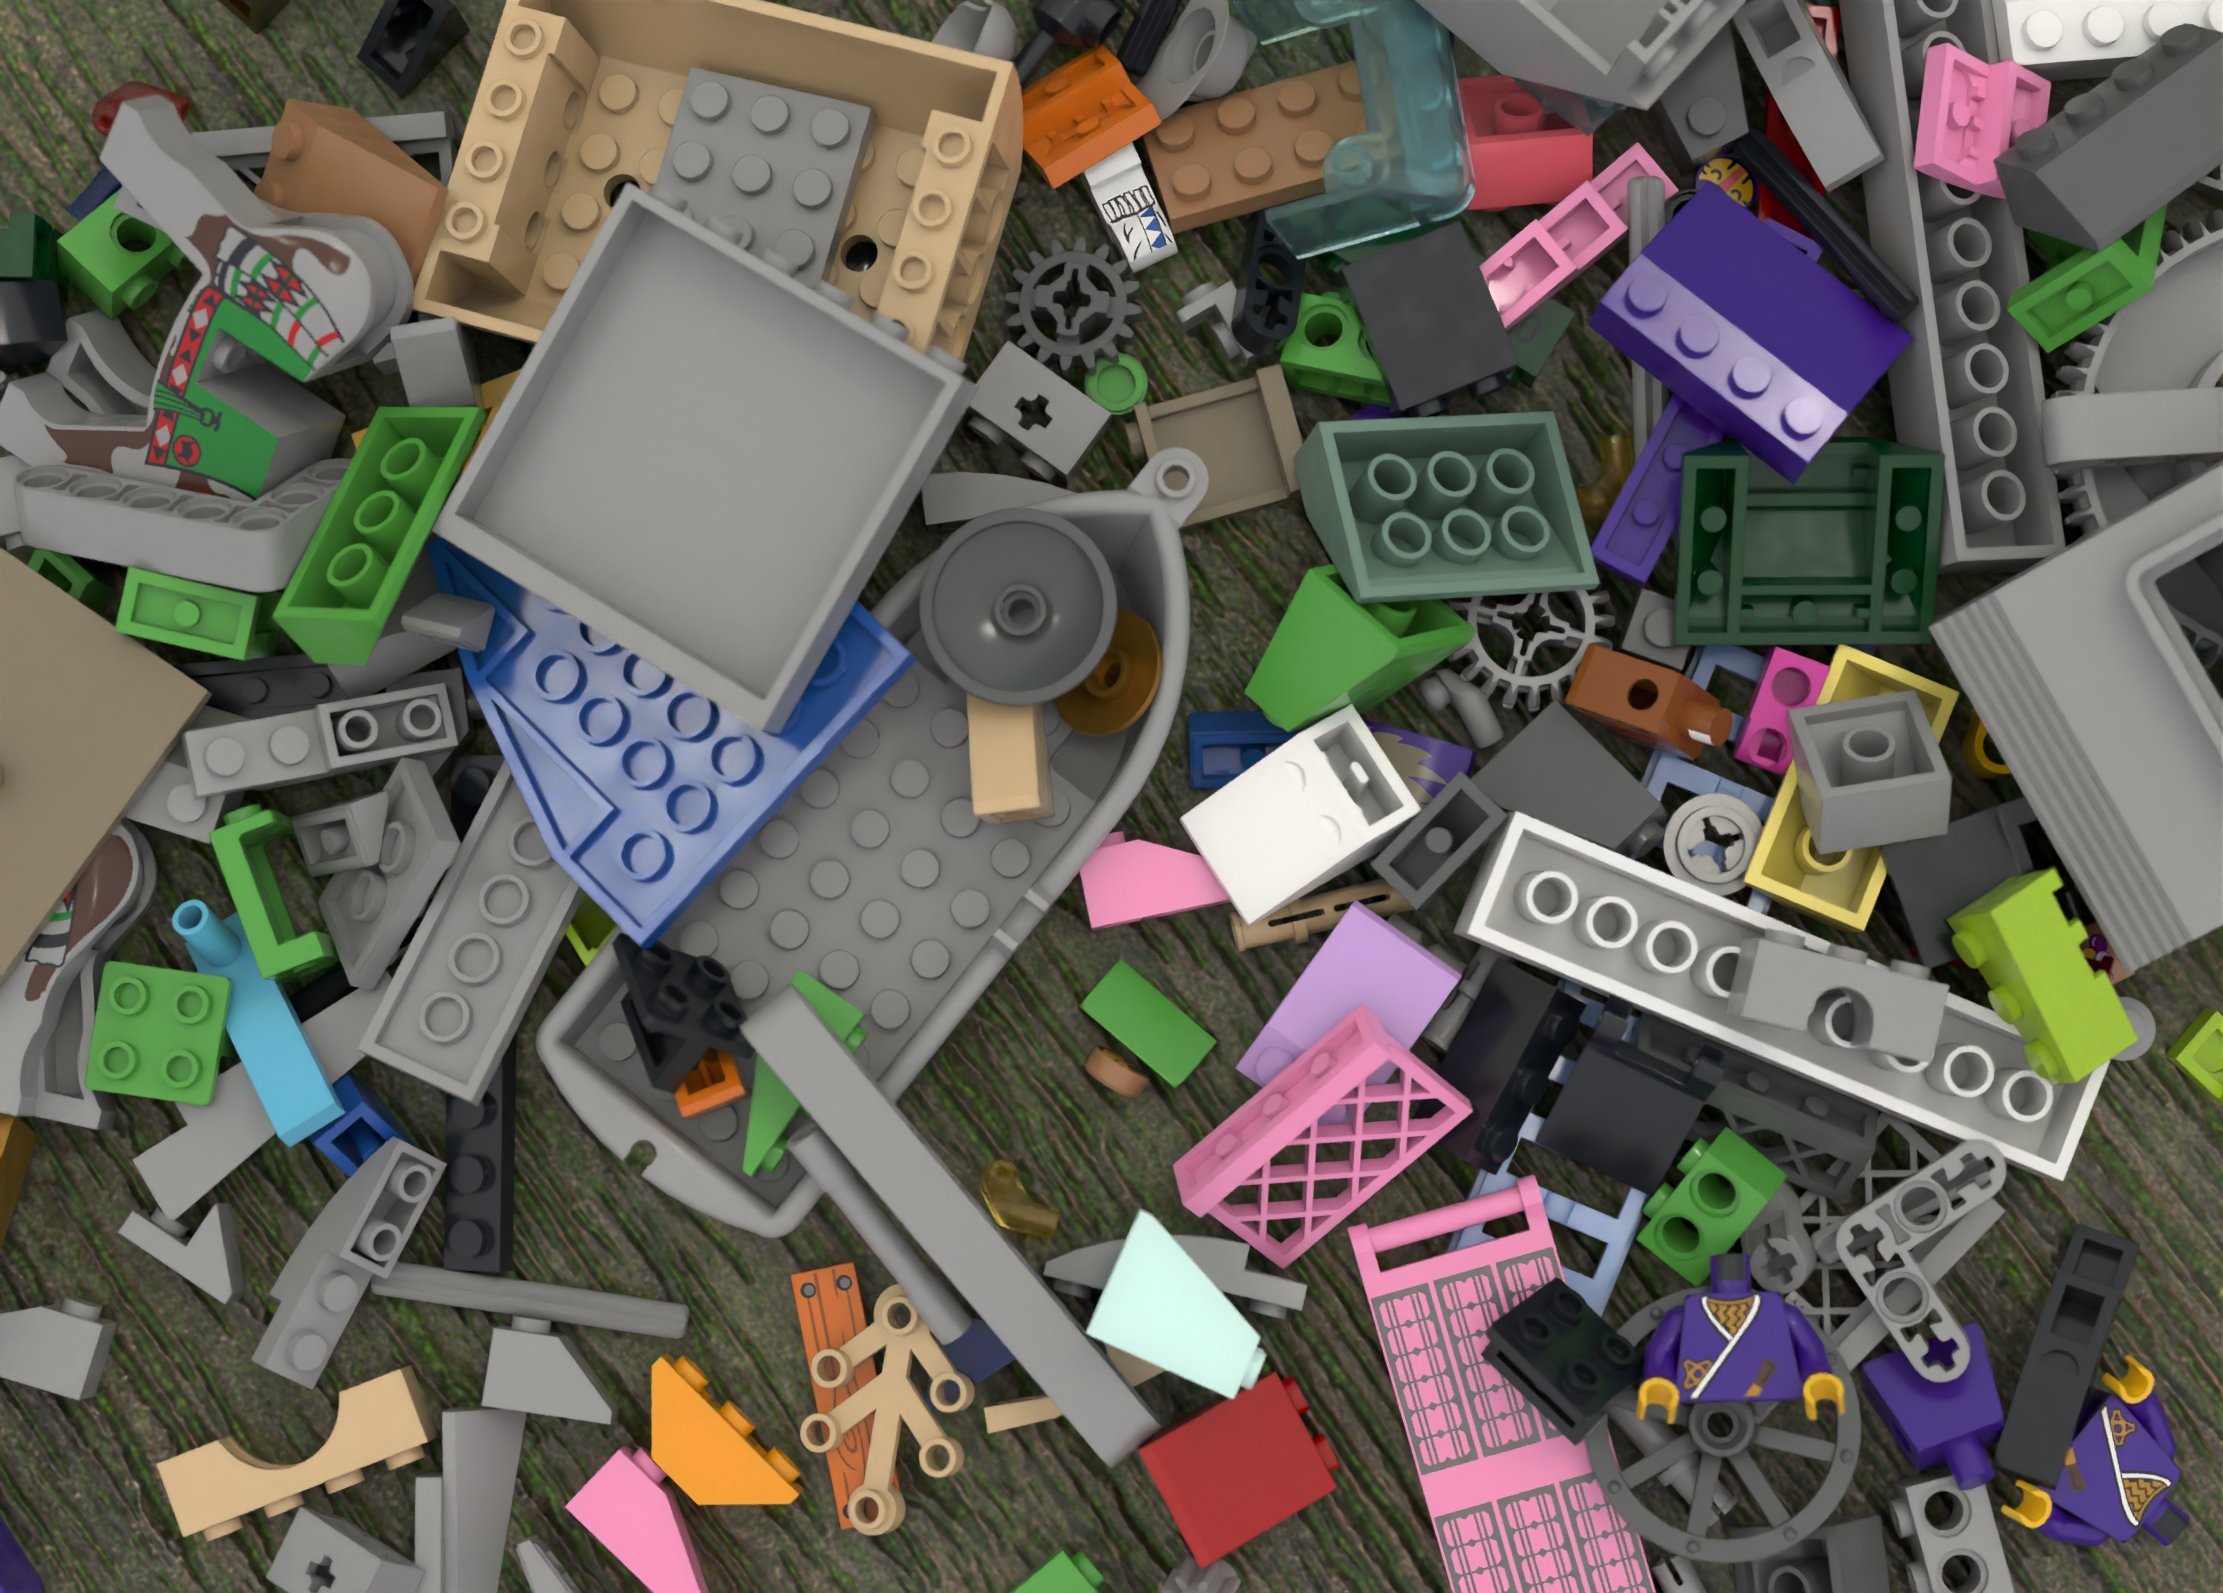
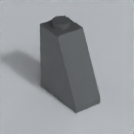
M1554 700L1471 778L1504 812L1518 811L1627 858H1630L1633 854L1640 858L1651 851L1664 836L1665 830L1662 827L1668 822L1662 804L1557 700Z

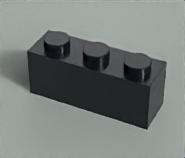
M1498 957L1437 1071L1439 1076L1469 1099L1473 1112L1435 1144L1458 1158L1496 1175L1502 1163L1514 1152L1518 1142V1133L1533 1105L1546 1092L1549 1075L1564 1047L1574 1039L1579 1028V1019L1587 1004ZM1438 1098L1422 1099L1412 1119L1431 1118L1446 1105Z

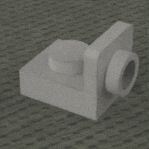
M1231 280L1218 288L1213 281H1210L1186 294L1181 299L1184 307L1176 312V323L1182 333L1216 316L1219 322L1212 325L1211 330L1229 360L1239 355L1244 366L1248 369L1268 357L1255 355L1245 350L1236 341L1232 333L1231 321L1237 290Z

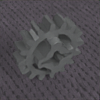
M1078 237L1073 251L1064 252L1063 246L1058 239L1052 240V256L1044 259L1033 250L1028 254L1033 270L1027 273L1015 269L1012 273L1014 283L1021 289V292L1006 293L1005 303L1008 309L1020 313L1006 319L1010 334L1025 333L1017 342L1018 347L1027 354L1039 350L1037 361L1045 367L1049 368L1054 360L1058 361L1061 365L1063 377L1070 378L1075 364L1083 363L1089 375L1093 376L1097 374L1096 359L1104 356L1107 361L1115 365L1120 361L1115 345L1120 342L1133 346L1136 342L1135 333L1127 326V323L1143 321L1142 307L1129 303L1142 296L1138 281L1123 282L1130 274L1129 263L1124 259L1111 266V252L1108 245H1101L1093 255L1088 253L1085 238ZM1064 272L1063 275H1061L1058 279L1052 282L1049 286L1043 285L1053 276ZM1091 273L1102 278L1110 286L1115 297L1110 296L1108 291H1098L1091 283ZM1079 287L1084 306L1078 308L1076 317L1072 318L1070 329L1064 309L1070 308L1072 299L1076 297V289ZM1033 318L1039 319L1041 324L1052 325L1057 333V343L1048 339L1039 331ZM1099 329L1105 330L1099 337L1084 344V341Z

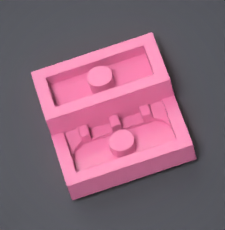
M1948 42L1927 48L1913 168L1963 189L2007 200L1993 160L2014 146L2015 141L2020 135L2031 129L2039 128L2047 122L2051 82L2011 60L1988 65Z

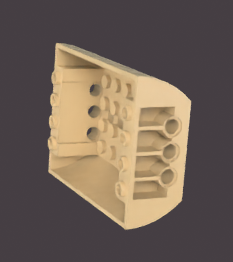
M761 0L506 1L447 186L449 191L416 283L413 311L437 319L455 317L463 326L536 345L613 209L610 204V196L613 189L624 181H635L639 184L642 191L648 193L653 183H656L690 68L695 67L868 106L873 109L876 114L875 123L828 284L854 298L855 300L849 311L870 323L877 311L911 331L905 344L925 356L933 344L963 362L1021 173L1023 102L1019 77L1014 63ZM859 242L874 243L878 250L874 265L862 272L852 271L847 268L846 255L853 245Z

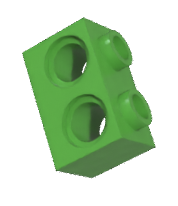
M1324 292L1321 296L1302 293L1296 329L1286 341L1280 358L1288 386L1390 407L1392 405L1391 398L1351 302L1343 304L1337 292ZM1323 335H1340V338L1330 346L1318 347L1314 345L1315 341Z
M1727 1126L1711 1145L1701 1137L1676 1167L1686 1175L1676 1189L1665 1181L1642 1209V1212L1651 1220L1636 1238L1695 1287H1699L1710 1273V1256L1726 1254L1788 1176ZM1714 1173L1728 1178L1733 1184L1734 1189L1722 1185ZM1680 1217L1691 1221L1698 1229V1232L1688 1229L1681 1222Z

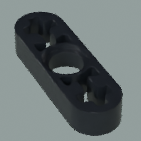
M1299 200L1255 211L1247 225L1231 329L1236 341L1245 350L1255 355L1271 356L1276 354L1296 329L1312 229L1311 216L1307 208ZM1279 223H1281V232L1286 234L1280 243L1273 241L1277 236ZM1265 263L1277 268L1282 273L1285 284L1278 285L1268 281L1261 274L1258 264ZM1263 306H1268L1271 308L1267 312L1264 327L1263 319L1258 313Z

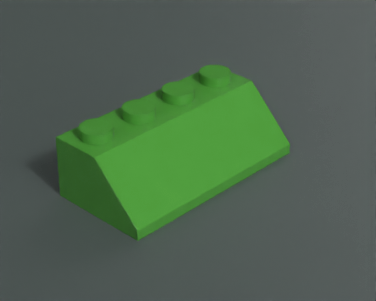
M480 407L378 408L272 616L315 663L367 664L432 532L431 529L444 508L471 453L487 416Z

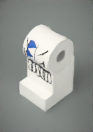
M1132 142L1080 173V179L1112 244L1115 243L1122 259L1129 263L1131 274L1178 253L1171 229L1141 167V160Z

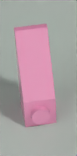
M1123 831L1109 833L1079 871L1092 931L1231 902L1202 856L1139 839L1125 842Z
M628 1445L623 1446L572 1498L565 1508L653 1593H709L674 1491L663 1480L667 1474L652 1460V1453L641 1446L634 1452Z

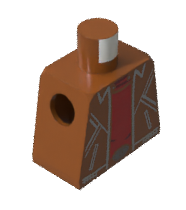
M1591 643L1587 646L1565 699L1566 704L1622 741L1691 760L1700 756L1705 743L1721 746L1728 739L1733 725L1731 711L1720 707L1717 698L1686 676ZM1630 691H1634L1635 694L1630 704L1629 694Z

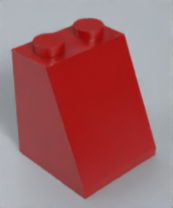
M1274 1368L1257 1376L1251 1390L1239 1386L1234 1399L1221 1395L1165 1425L1138 1447L1144 1463L1200 1569L1337 1488L1330 1473L1341 1466L1324 1434L1321 1433L1311 1438L1299 1415L1309 1411L1310 1408L1292 1375L1281 1381Z

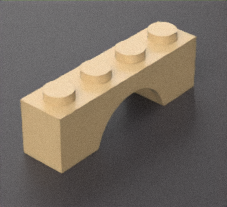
M412 1365L339 1392V1409L334 1429L324 1446L304 1462L275 1464L264 1461L246 1451L230 1435L156 1465L182 1536L186 1537L202 1530L206 1542L244 1528L240 1515L263 1507L267 1518L305 1504L300 1492L324 1483L327 1493L331 1494L362 1482L365 1478L361 1468L385 1459L390 1471L425 1457L421 1444L438 1438Z

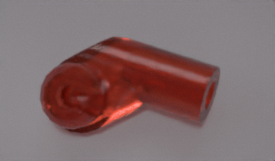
M129 81L103 96L97 102L92 112V123L99 133L109 136L122 101L160 95L173 103L180 119L184 122L189 109V98L141 81Z

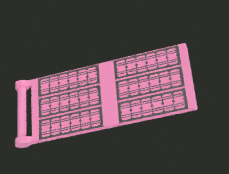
M1535 1175L1516 1179L1515 1187L1372 1228H1367L1366 1223L1348 1227V1233L1452 1592L1656 1593L1640 1536L1623 1521L1603 1495L1589 1464L1584 1440L1575 1446L1480 1355L1490 1342L1486 1336V1331L1493 1322L1554 1278H1559L1566 1284ZM1524 1211L1529 1226L1527 1230L1380 1272L1375 1253ZM1608 1429V1436L1612 1455L1614 1457L1619 1472H1621Z

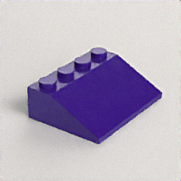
M1709 180L1638 254L1599 301L1589 324V327L1793 485L1913 339L1906 331Z

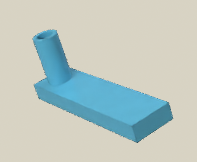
M189 900L182 903L173 914V928L187 941L185 945L199 973L224 976L233 981L226 1030L278 1137L290 1148L346 1112L281 982L262 979L238 912L222 921L200 900Z

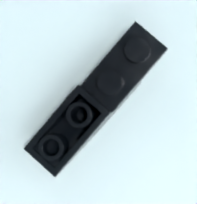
M2078 1223L2076 1224L2061 1268H2058L2034 1334L1992 1463L1993 1469L2048 1489L2056 1490L2092 1390L2100 1359L2137 1259L2140 1244Z

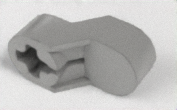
M1784 1180L1769 1202L1740 1236L1742 1254H1749L1750 1272L1755 1280L1764 1289L1770 1292H1780V1294L1791 1293L1798 1289L1812 1275L1817 1265V1253L1803 1227L1800 1200L1790 1182ZM1731 1183L1729 1188L1734 1189V1186Z

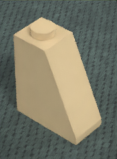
M967 692L974 815L991 825L1055 817L1042 703L1026 706L1002 705L983 700Z

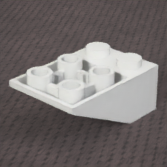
M1350 704L1291 738L1180 817L1179 821L1246 926L1250 927L1385 849L1422 810L1354 706Z

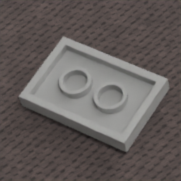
M406 757L400 759L382 790L388 791L389 800L379 863L334 873L317 902L350 986L374 990L387 966L392 965L396 960L400 945L414 921L426 910L430 894L445 869L450 868L454 863L461 844L425 762Z

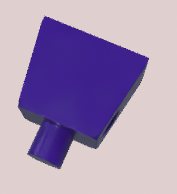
M1977 1322L1962 1327L1970 1342V1360L1966 1370L1958 1378L1951 1381L1933 1382L1924 1378L1914 1368L1902 1349L1861 1364V1388L1863 1393L1912 1466L1917 1471H1924L1947 1462L1958 1489L1962 1491L1982 1486L1994 1478L1995 1472L1984 1448L1997 1444L2000 1441L2004 1428L2002 1407L1981 1329ZM1937 1336L1928 1339L1929 1350L1923 1356L1929 1364L1940 1360L1945 1367L1953 1365L1952 1351L1958 1346L1957 1342L1953 1338L1942 1342Z

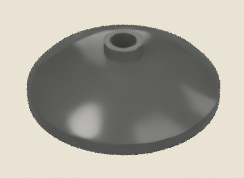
M1010 508L989 512L976 517L961 526L945 540L935 553L925 573L920 593L919 613L922 632L928 649L940 668L953 682L970 694L989 702L1009 706H1026L1058 698L1076 688L1092 674L1102 661L1112 641L1116 627L1118 603L1116 587L1110 568L1101 551L1082 530L1064 518L1052 513L1029 508ZM1020 602L1030 603L1034 607V616L1026 624H1017L1011 619L1012 608Z

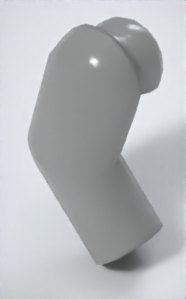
M1434 670L1435 676L1424 679L1419 683L1418 691L1425 705L1430 710L1440 711L1450 703L1459 712L1476 748L1490 746L1505 735L1488 699L1482 697L1481 688L1470 681L1464 682L1459 674L1453 670Z

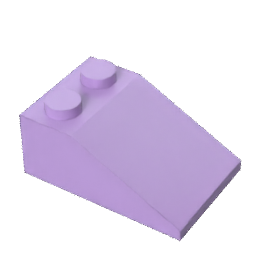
M1355 900L1258 1033L1236 1066V1069L1262 1088L1265 1087L1361 1004H1364L1380 1017L1384 1031L1409 1051L1462 975ZM1388 1059L1366 1078V1085L1385 1084L1398 1066ZM1364 1103V1112L1371 1103ZM1353 1104L1332 1106L1318 1118V1126L1351 1124Z

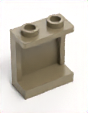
M1281 363L1258 369L1255 372V377L1151 406H1147L1146 402L1133 405L1134 422L1124 424L1133 461L1145 458L1147 464L1158 452L1172 447H1181L1197 454L1207 468L1209 475L1207 493L1179 531L1302 498L1293 457L1302 446L1303 441ZM1172 471L1164 477L1163 482L1170 490L1179 491L1187 486L1188 479L1182 472Z

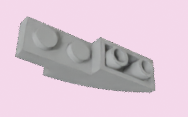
M1747 0L1732 18L1774 100L1827 191L1830 192L1885 160L1838 61L1827 49L1804 0Z
M445 683L320 704L312 710L184 732L181 736L194 800L255 789L256 792L395 763L400 761L402 757L412 759L458 746Z
M393 1136L357 1169L353 1176L344 1183L308 1229L269 1295L279 1299L281 1303L251 1358L253 1362L313 1390L373 1274L386 1280L388 1279L447 1163Z
M1171 1234L1223 1294L1226 1292L1250 1298L1247 1310L1285 1319L1287 1307L1302 1311L1308 1285L1304 1282L1246 1269L1245 1266L1250 1249L1249 1243L1215 1236ZM1126 1237L1079 1247L1046 1261L1043 1275L1056 1278L1053 1290L1091 1299L1093 1287L1104 1290Z

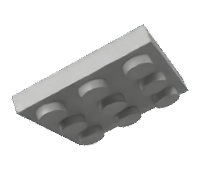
M691 67L656 183L688 201L689 203L683 214L697 223L703 225L710 214L743 233L744 235L738 246L757 258L765 246L798 265L799 268L793 279L814 290L820 279L828 283L876 114L868 106Z

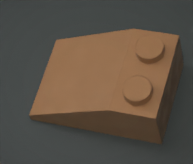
M287 99L281 121L273 131L272 148L262 179L255 187L253 194L271 205L289 211L358 215L373 219L386 228L397 241L410 269L415 290L449 189L354 109Z

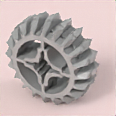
M1586 590L1562 591L1575 610L1578 629L1569 627V622L1556 618L1550 612L1548 606L1549 592L1526 593L1522 602L1513 606L1497 604L1495 607L1481 604L1483 596L1467 597L1466 601L1457 598L1447 599L1445 604L1476 630L1472 640L1448 656L1447 659L1449 662H1457L1468 656L1472 664L1466 667L1459 676L1464 682L1472 681L1478 673L1487 679L1480 689L1484 699H1488L1492 695L1496 686L1505 689L1501 699V708L1504 710H1511L1517 699V693H1525V707L1529 713H1535L1539 710L1541 702L1540 692L1545 691L1550 704L1557 700L1563 705L1565 702L1564 693L1560 685L1564 683L1570 690L1588 644L1591 643L1612 650L1613 643L1610 640L1595 635V631L1607 630L1615 625L1614 616L1594 614V608L1600 607L1609 601L1610 595L1608 591H1598L1590 596ZM1535 597L1536 602L1533 614L1539 618L1535 624L1542 623L1544 630L1543 632H1537L1523 648L1522 655H1520L1523 639L1519 638L1517 633L1521 628L1514 630L1512 620H1520L1533 604ZM1477 623L1487 625V630L1500 634L1506 640L1509 648L1507 670L1498 666L1485 652L1478 636ZM1561 645L1575 649L1568 663L1559 670L1542 676H1525L1535 649L1543 646L1559 648Z

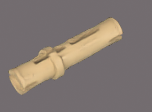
M1384 878L1300 897L1250 927L1246 926L1239 913L1231 912L1229 915L1237 950L1242 952L1248 948L1294 939L1295 944L1308 942V935L1334 929L1348 910L1335 911L1334 906L1354 902L1355 900L1359 901L1384 895L1386 900L1364 905L1381 918L1390 916L1393 912L1399 914L1414 910L1415 908ZM1316 910L1321 911L1320 916L1273 927L1268 925L1269 921Z

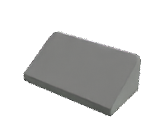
M387 790L332 802L292 816L291 822L309 874L312 877L379 863L389 800Z

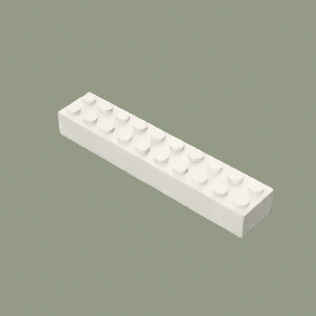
M1518 811L1505 812L1509 817L1489 842L1453 933L1606 997H1609L1611 994L1634 1005L1633 1008L1838 1092L1959 1144L1970 1139L1988 1141L2002 1152L2007 1164L2039 1177L2064 1180L2110 1060L2076 1083L2053 1085L2049 1079L2041 1078L2029 1065L2023 1052V1048L2027 1044L2014 1024H2008L2003 1021L1995 1011L1949 992L1932 1063L1911 1061L1850 1046L1855 1027V1011L1849 998L1836 988L1825 991L1815 1000L1810 1010L1805 1032L1785 1030L1725 1015L1743 938L1764 939L1766 929L1784 931L1805 937L1804 950L1827 955L1829 944L1832 943ZM1867 958L1866 965L1890 970V967Z

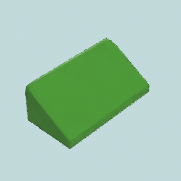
M1121 958L1079 1005L1085 1013L1175 1090L1178 1089L1218 1042Z

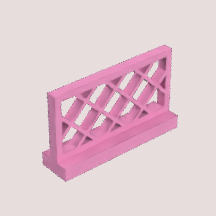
M1361 1004L1173 1164L1181 1201L1186 1208L1199 1218L1208 1212L1284 1270L1470 1115L1473 1109L1468 1098L1386 1033L1380 1017L1364 1004ZM1388 1059L1401 1068L1400 1083L1366 1085V1078ZM1438 1098L1446 1105L1431 1118L1409 1119L1410 1100ZM1398 1101L1397 1120L1363 1123L1364 1103ZM1353 1104L1351 1124L1318 1126V1118L1332 1106ZM1396 1138L1395 1148L1384 1158L1361 1159L1362 1140ZM1351 1141L1349 1160L1315 1163L1316 1143ZM1305 1144L1303 1164L1270 1166V1159L1285 1146ZM1348 1178V1187L1337 1197L1313 1199L1314 1180ZM1303 1181L1302 1200L1268 1202L1269 1183ZM1258 1184L1257 1203L1230 1205L1223 1200L1238 1186ZM1301 1218V1227L1282 1243L1266 1233L1267 1220Z

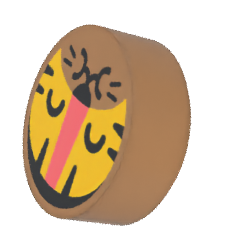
M1098 1044L1095 1045L1084 1063L1086 1071L1095 1079L1131 1099L1139 1098L1151 1079L1144 1070L1127 1058Z

